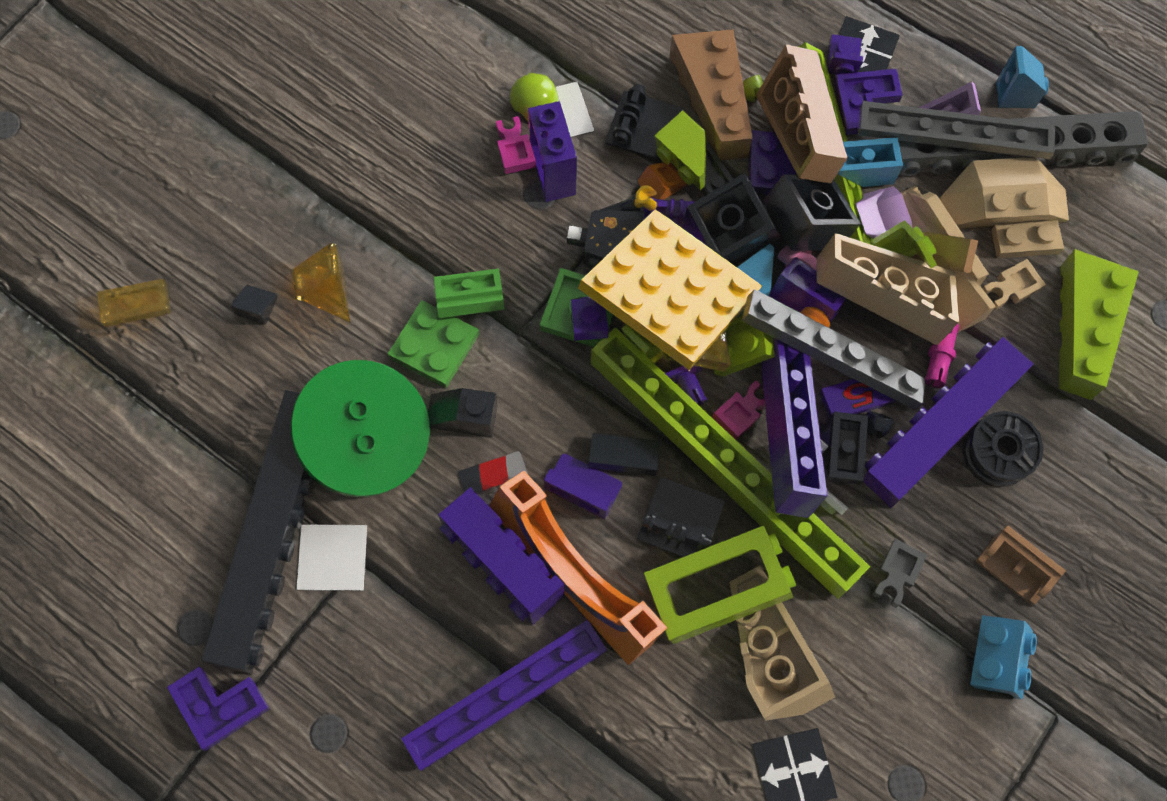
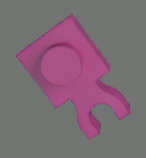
M519 116L513 117L514 128L509 130L503 127L502 120L496 121L498 135L503 139L497 141L505 174L536 167V160L528 134L520 136L521 122Z
M757 381L750 385L744 398L736 392L712 415V418L735 440L759 420L761 415L757 410L765 409V400L758 399L754 395L760 387Z

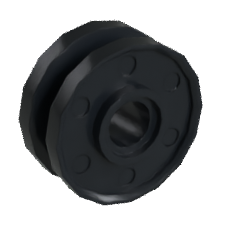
M1001 411L991 413L971 428L964 439L963 456L966 466L974 477L986 485L1001 488L1013 486L1035 472L1042 461L1044 446L1039 431L1031 421L1020 414ZM997 443L1005 446L1008 455H1004L999 451Z

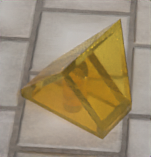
M329 243L292 269L295 299L302 300L350 322L344 265L337 245Z

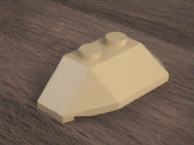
M1036 157L972 161L939 198L959 229L993 227L995 224L1045 220L1069 221L1066 189Z

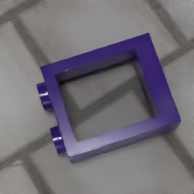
M560 101L528 108L529 140L536 160L535 168L545 202L576 195L577 156Z

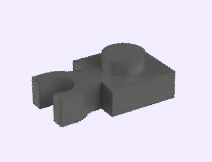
M894 539L878 571L885 575L886 578L875 587L872 596L879 598L885 588L890 589L894 594L890 605L897 608L903 599V585L908 588L914 585L927 555Z

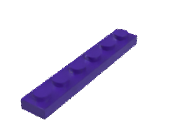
M586 620L401 739L418 769L422 772L606 653L607 649L589 621Z

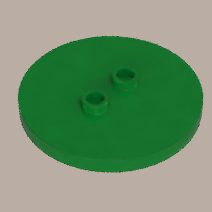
M350 360L325 368L305 385L293 407L290 435L294 452L300 464L317 483L341 495L371 497L393 490L405 482L417 470L427 451L430 422L422 397L406 377L381 363L368 360Z

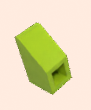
M682 110L655 135L657 148L655 151L664 163L669 164L671 162L678 169L677 172L684 182L688 185L693 183L701 190L705 187V130Z

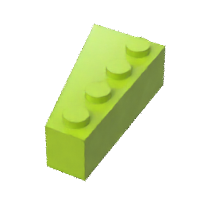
M1076 249L1062 263L1061 276H1063V288L1060 290V303H1062V319L1060 320L1062 347L1059 349V389L1092 400L1107 387L1139 271Z

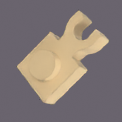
M1026 259L1000 273L997 277L999 282H991L985 285L983 290L986 294L996 293L999 296V299L994 301L996 307L993 310L996 311L1009 298L1017 304L1041 291L1046 284L1029 260Z

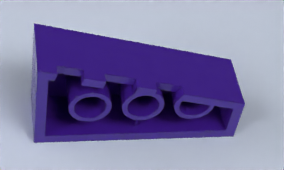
M471 487L438 514L442 526L439 527L441 533L451 544L455 541L459 542L465 549L462 553L465 560L473 569L476 570L480 566L488 575L485 582L498 596L503 592L512 603L508 607L521 622L527 619L534 625L564 598V583L556 575L551 579L548 578L550 574L545 568L544 562L535 553L527 556L524 552L526 547L512 529L507 527L504 530L500 526L503 523L500 517Z

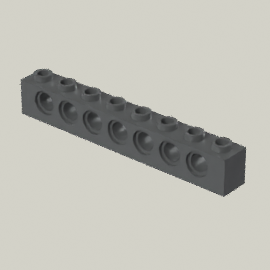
M1141 111L1011 118L1013 120L1055 125V152L1050 159L1037 158L1043 165L1066 167L1076 163H1087L1089 165H1097L1109 161L1129 163L1136 160L1148 145ZM898 140L903 167L899 174L903 176H913L917 173L925 172L944 174L949 171H964L972 161L1028 157Z

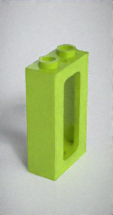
M763 525L644 573L660 618L667 627L665 631L669 641L673 644L679 643L793 598L790 588L795 587L796 583L789 566L783 568L780 566L776 555L783 552L775 533L768 535ZM750 551L760 553L769 575L766 583L685 615L678 616L667 587L668 584Z

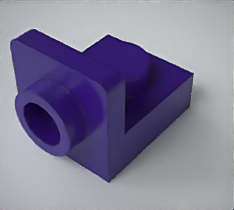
M832 34L828 45V72L831 74L859 72L863 64V56H860L862 39Z

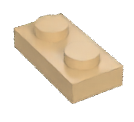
M1058 220L995 224L991 229L997 259L1060 254L1064 250Z

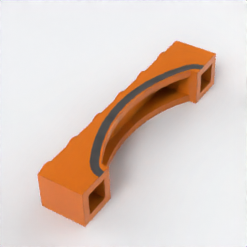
M522 471L498 488L489 507L500 517L503 522L502 525L505 528L512 529L521 539L529 555L535 553L544 562L545 568L550 574L549 577L553 578L556 575L564 583V594L627 665H630L654 644L667 627L644 601L638 603L625 596L592 569L572 546L557 524L545 500L547 495L525 471Z

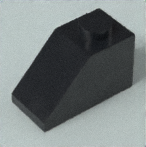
M459 388L431 394L428 408L430 428L492 438L498 407L496 393Z

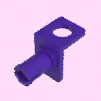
M703 355L690 370L681 366L665 373L699 406L708 401L695 376L702 371L706 363Z

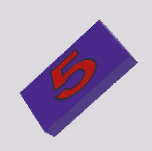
M855 379L822 388L819 392L829 418L834 411L861 414L893 404L896 401Z

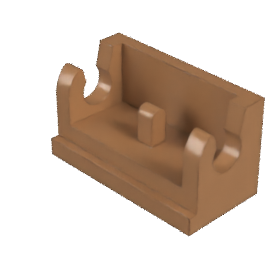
M1008 525L994 536L975 561L1031 606H1034L1040 598L1044 599L1066 572V570Z

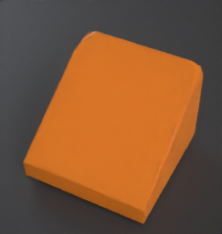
M661 162L647 166L638 179L641 187L648 185L657 192L655 196H651L652 198L660 200L668 198L687 185L671 162L669 164Z

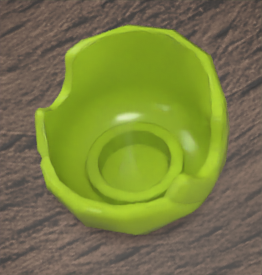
M528 73L516 80L509 93L510 103L514 111L521 113L528 122V108L559 101L554 83L543 74Z

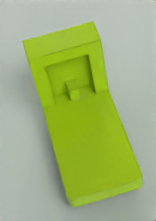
M905 220L870 240L874 246L908 257L918 254L930 268L937 266L932 256L937 251L927 235L924 236L918 226L912 228Z

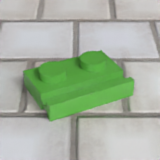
M499 269L434 277L438 318L505 310Z

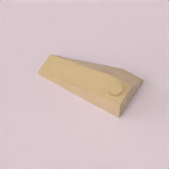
M759 565L730 581L732 596L766 583L768 577L762 567ZM782 602L736 620L747 688L765 721L804 715L835 698L830 682Z

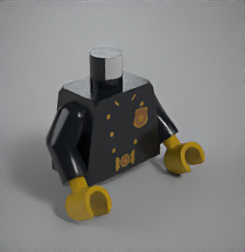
M644 185L638 189L636 196L602 208L599 211L591 212L588 228L569 226L567 245L585 247L583 264L589 267V270H592L643 221L644 212L641 211L642 207L649 211L656 209L657 202L649 197L655 196L657 192L652 187Z

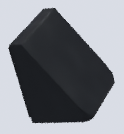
M246 285L233 301L231 309L236 316L267 324L278 294Z

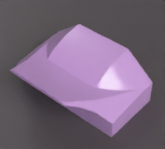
M894 186L863 194V199L855 203L865 234L873 239L904 220L912 227V221L903 196Z

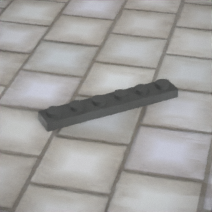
M863 101L860 106L859 136L875 138L898 137L899 141L1050 159L1055 152L1054 124Z
M756 289L747 296L742 317L743 322L913 410L923 404L924 377Z

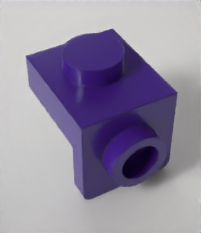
M590 297L571 299V321L573 324L574 341L608 338L609 330L606 309Z

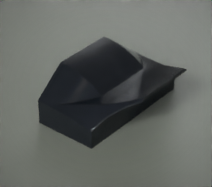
M834 411L828 422L819 428L820 439L829 446L822 454L824 473L827 479L859 485L864 481L868 416Z

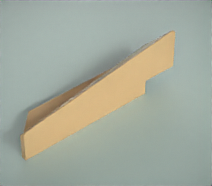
M917 186L901 192L912 221V228L918 226L924 232L965 238L936 194L929 192L922 195ZM976 254L971 273L955 271L958 324L960 326L957 333L985 320L996 307L980 286L989 273Z

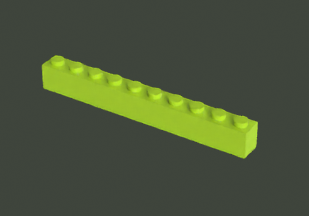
M616 327L608 334V338H603L591 349V365L760 526L764 525L769 534L775 533L779 544L837 599L844 595L870 568L858 554L814 513L809 518L775 513L772 474Z

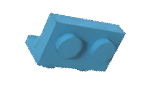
M982 615L970 684L972 687L1008 693L1016 699L1023 698L1024 690H1029L1031 684V670L1027 668L1029 655H1034L1037 645L1036 634L1033 633V630L1026 621Z

